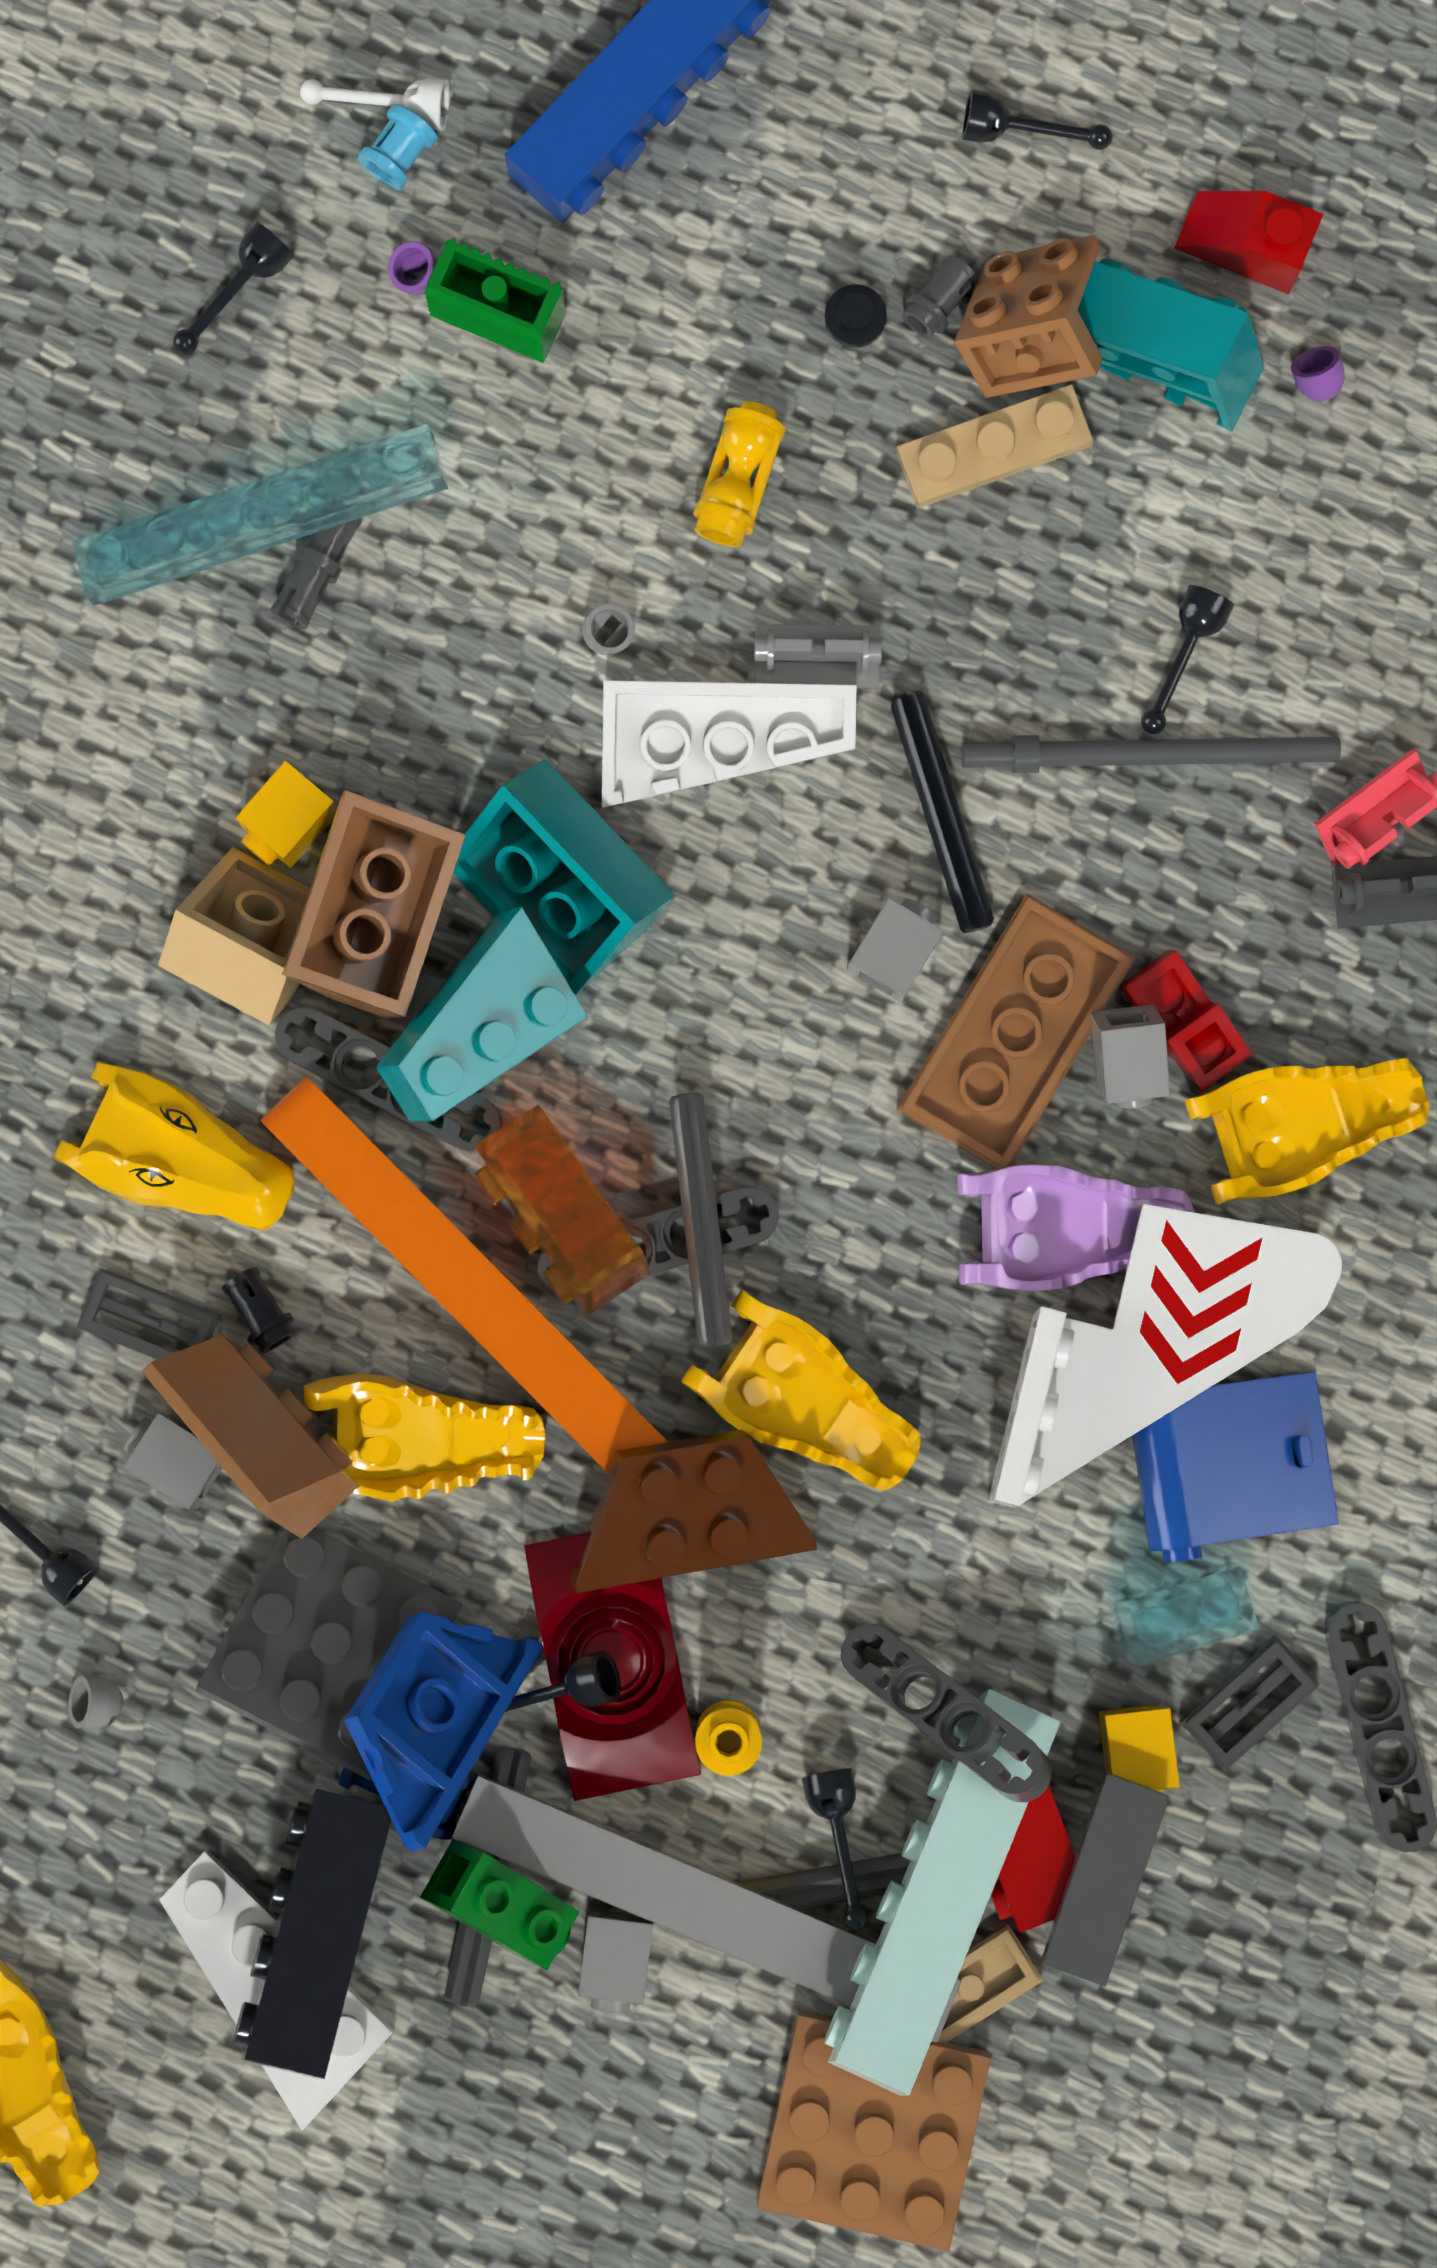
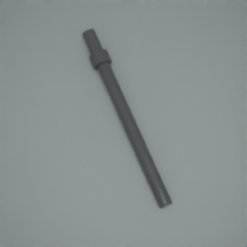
M1013 735L1011 742L962 743L963 768L1012 767L1013 773H1039L1040 767L1339 762L1341 756L1339 737L1040 741L1039 735Z

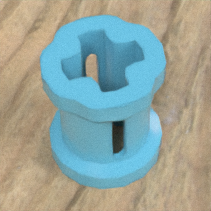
M394 104L386 113L389 121L370 148H362L357 159L369 173L395 190L401 191L407 183L406 173L422 150L424 148H432L438 138L434 130L418 115L401 105Z

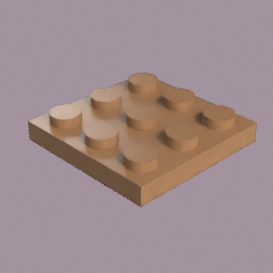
M798 2009L759 2189L757 2209L950 2252L989 2071L990 2052L949 2042L936 2043L931 2041L910 2095L900 2096L828 2063L833 2047L824 2044V2040L833 2017Z

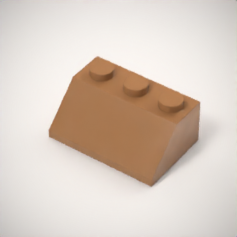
M347 790L343 791L282 975L330 999L386 1019L406 1017L466 835Z
M222 1334L150 1362L141 1372L256 1509L299 1538L303 1539L360 1486L345 1469L353 1462L350 1455L329 1433H326L320 1439L306 1424L314 1416L312 1411L304 1406V1402L289 1387L281 1393L267 1378L275 1369L250 1342L241 1349Z

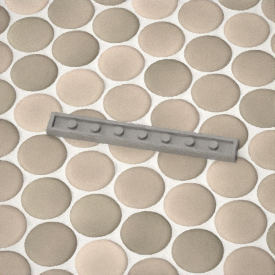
M478 1774L452 1835V1838L851 2006L859 1984L850 1980L857 1958L865 1943L874 1947L877 1943L482 1774ZM960 1977L956 1979L932 2041L936 2043L962 1983Z

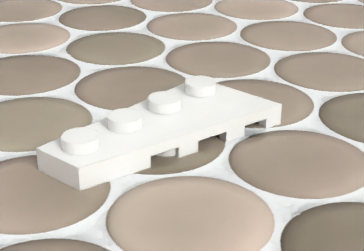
M604 681L602 808L855 750L857 685Z
M206 1850L159 1901L232 2019L237 2024L242 2003H256L262 1979L250 1976L260 1937L263 1934L274 1935L278 1917L272 1911L267 1910L268 1907L209 1850ZM349 1986L325 2079H316L263 2065L262 2067L297 2124L303 2130L390 2037L394 2029Z

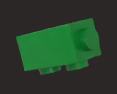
M455 1839L451 1840L420 1896L423 1900L514 1955L547 1971L555 1956L565 1948L570 1938L571 1927L580 1912L488 1854Z

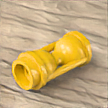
M745 401L742 403L741 408L735 407L727 410L724 418L725 425L700 501L696 503L693 515L698 519L694 530L702 538L727 547H741L745 535L753 533L756 525L755 518L780 442L783 441L786 433V428L777 420L778 413L774 409L761 403ZM727 456H728V459H729L728 469H727V471L725 472V474H724L723 476H721L722 471H723V468H724V465H725V462H726V459H727ZM757 467H759L758 472H757V475H756V478H755V481H754V484H753V487H752V486H751V476H752L754 470H755Z
M722 1700L711 1704L702 1712L697 1722L695 1737L696 1751L702 1763L711 1771L725 1776L741 1774L755 1764L762 1749V1735L758 1719L749 1707L738 1701Z

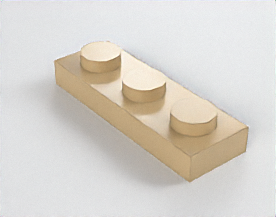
M1071 384L901 444L896 447V454L918 509L1092 447L1094 440Z

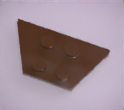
M743 1430L616 1451L606 1478V1494L595 1507L588 1526L592 1533L580 1565H574L572 1568L570 1584L576 1593L813 1551L817 1550V1544L814 1536L750 1437Z

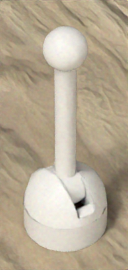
M309 79L301 85L300 96L309 105H316L322 100L381 106L401 105L418 115L433 130L444 131L446 129L447 116L441 117V107L449 109L450 85L448 80L419 79L409 85L404 95L323 87L319 81Z

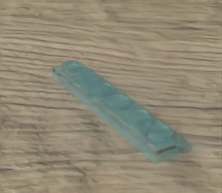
M427 423L72 542L84 594L91 604L95 606L446 490L448 485L434 435Z

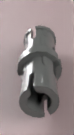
M334 500L326 501L319 520L305 546H298L291 559L295 562V565L276 602L270 609L277 618L291 626L294 625L296 619V626L299 629H307L315 608L328 584L335 583L342 572V569L339 568V563L357 528L363 521L356 511L345 504L340 503L337 511L336 507L338 504Z

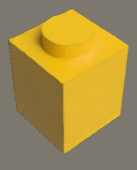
M284 761L235 817L240 826L247 832L241 843L268 866L278 858L291 869L333 821L337 806L331 798L287 761Z
M1157 1704L1098 1711L1105 1770L1107 1773L1163 1792V1789L1180 1787L1171 1710L1169 1707Z

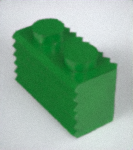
M455 238L446 241L424 292L430 316L541 363H544L566 316L563 290L560 282L551 285L548 277L539 280L536 272L527 275L525 267L516 270L513 262L504 265L501 257L492 260L490 252L481 255L478 248L469 250L467 243L458 245Z

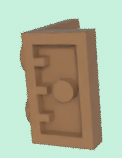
M1095 235L1072 240L1061 238L1046 246L1016 253L1005 251L984 263L954 342L985 398L1097 375L1103 358L1078 312L1079 304L1100 249Z

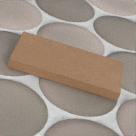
M1026 893L898 1106L897 1111L994 1169L1011 1166L1091 1034L1090 1012L1105 1010L1135 957Z

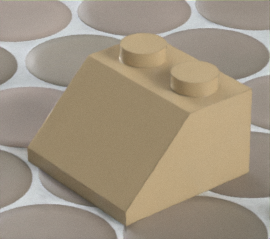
M232 847L175 910L158 966L182 978L187 983L234 1006L241 1012L270 1025L293 998L300 983L282 975L310 888Z

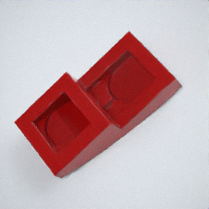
M1169 949L1119 986L1134 1007L1154 1004L1165 1022L1168 1053L1198 1091H1205L1253 1056L1219 1003L1210 1001L1177 950Z

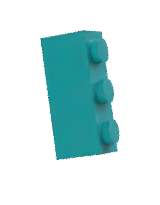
M546 759L501 786L465 833L466 836L453 872L493 916L497 911L518 907L523 908L575 996L640 937L676 896Z

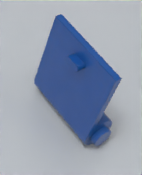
M1315 1371L1213 1385L1132 1435L1149 1551H1162L1164 1563L1202 1558V1545L1339 1524Z

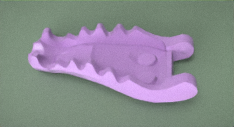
M1011 1165L983 1172L957 1175L958 1195L976 1197L981 1194L983 1262L970 1261L959 1264V1283L961 1285H985L1019 1291H1042L1061 1289L1081 1283L1090 1277L1116 1273L1127 1269L1143 1204L1193 1213L1194 1209L1186 1192L1177 1188L1131 1186L1114 1179L1088 1176L1055 1165Z

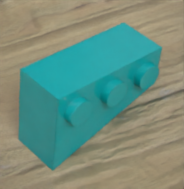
M1104 258L1100 262L1095 261L1079 304L1078 312L1103 358L1099 368L1126 381H1129L1133 374L1168 387L1163 399L1180 407L1186 396L1219 412L1220 418L1217 425L1233 432L1264 369V363L1250 315L1245 308L1226 297L1216 296L1209 300L1191 294L1182 284L1169 278L1159 277L1156 281H1152L1135 275L1127 266L1112 259Z
M522 907L501 910L495 913L485 926L487 929L469 953L465 957L460 958L450 971L451 976L430 1003L425 1004L376 1066L409 1121L435 1120L588 1017Z

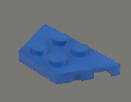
M425 1612L409 1616L344 1719L403 1845L411 1852L424 1849L430 1841L541 1652L543 1645L537 1640L524 1638L517 1641L493 1635V1629L473 1624L458 1626L452 1623L449 1618Z

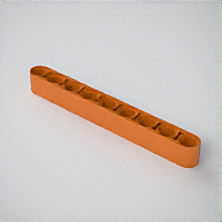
M307 1076L302 1078L260 1119L284 1146L607 1473H609L616 1451L668 1442Z

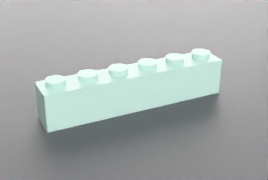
M988 1689L979 1696V1700L1032 1739L1045 1755H1048L1061 1721L991 1689ZM970 1714L962 1717L956 1723L953 1736L961 1739L958 1746L970 1747L982 1739L986 1726L983 1717ZM1000 1745L992 1755L1009 1770L1012 1775L1010 1780L1017 1776L1025 1781L1032 1772L1026 1764L1027 1759L1023 1762L1017 1761ZM954 1757L951 1763L942 1759L932 1777L927 1796L936 1799L927 1823L916 1820L908 1835L901 1856L911 1860L901 1885L891 1881L884 1893L876 1914L877 1919L885 1922L875 1947L868 1943H865L850 1977L851 1981L859 1984L850 2009L842 2006L838 2007L824 2040V2044L833 2047L828 2063L900 2096H908L912 2091L1028 1802H1014L1005 1798Z

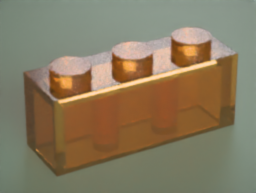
M539 1104L474 1146L482 1164V1168L474 1172L477 1180L495 1205L503 1199L506 1200L517 1216L508 1222L511 1229L529 1255L538 1249L542 1252L551 1265V1268L543 1274L564 1305L575 1300L587 1317L650 1275L645 1254Z

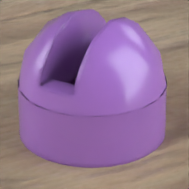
M403 243L390 256L388 262L389 278L396 288L409 295H425V288L438 261V256L432 249L421 243ZM428 267L427 273L410 283L408 282L407 275L422 271Z
M1330 346L1309 349L1300 354L1291 365V372L1296 387L1301 394L1313 401L1324 402L1334 398L1341 390L1345 381V370L1340 353L1336 348Z

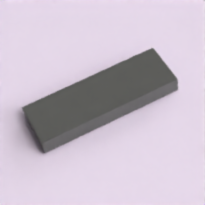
M1104 1772L1041 1958L1043 1965L1106 1987L1170 1797L1168 1794Z

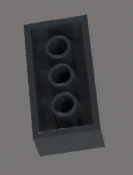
M316 1788L309 1799V1803L298 1801L297 1806H295L285 1845L296 1848L291 1869L280 1867V1870L277 1872L267 1909L279 1913L273 1936L263 1934L260 1937L250 1973L251 1977L262 1979L255 2004L249 2002L242 2003L232 2040L233 2044L244 2046L241 2060L316 2079H325L391 1823V1817L384 1805Z

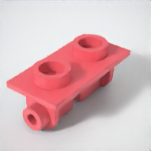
M1413 748L1314 823L1315 828L1334 866L1343 865L1347 869H1350L1355 864L1363 867L1369 862V858L1398 837L1393 827L1394 824L1399 822L1409 829L1432 810H1437V774L1433 773L1429 777L1427 776L1418 752Z

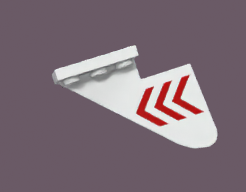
M1143 1204L1113 1329L1066 1318L1067 1313L1045 1307H1040L1033 1314L988 1501L1009 1507L1021 1506L1025 1501L1035 1497V1495L1299 1333L1326 1308L1342 1273V1259L1338 1248L1328 1238L1316 1233Z

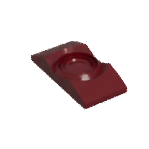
M592 1532L524 1545L537 1623L551 1685L565 1682L564 1679L568 1668L576 1659L598 1651H605L613 1658L621 1680V1692L617 1701L598 1707H583L572 1701L569 1694L553 1698L574 1801L701 1775L662 1578L576 1593L570 1584V1574L574 1565H580Z

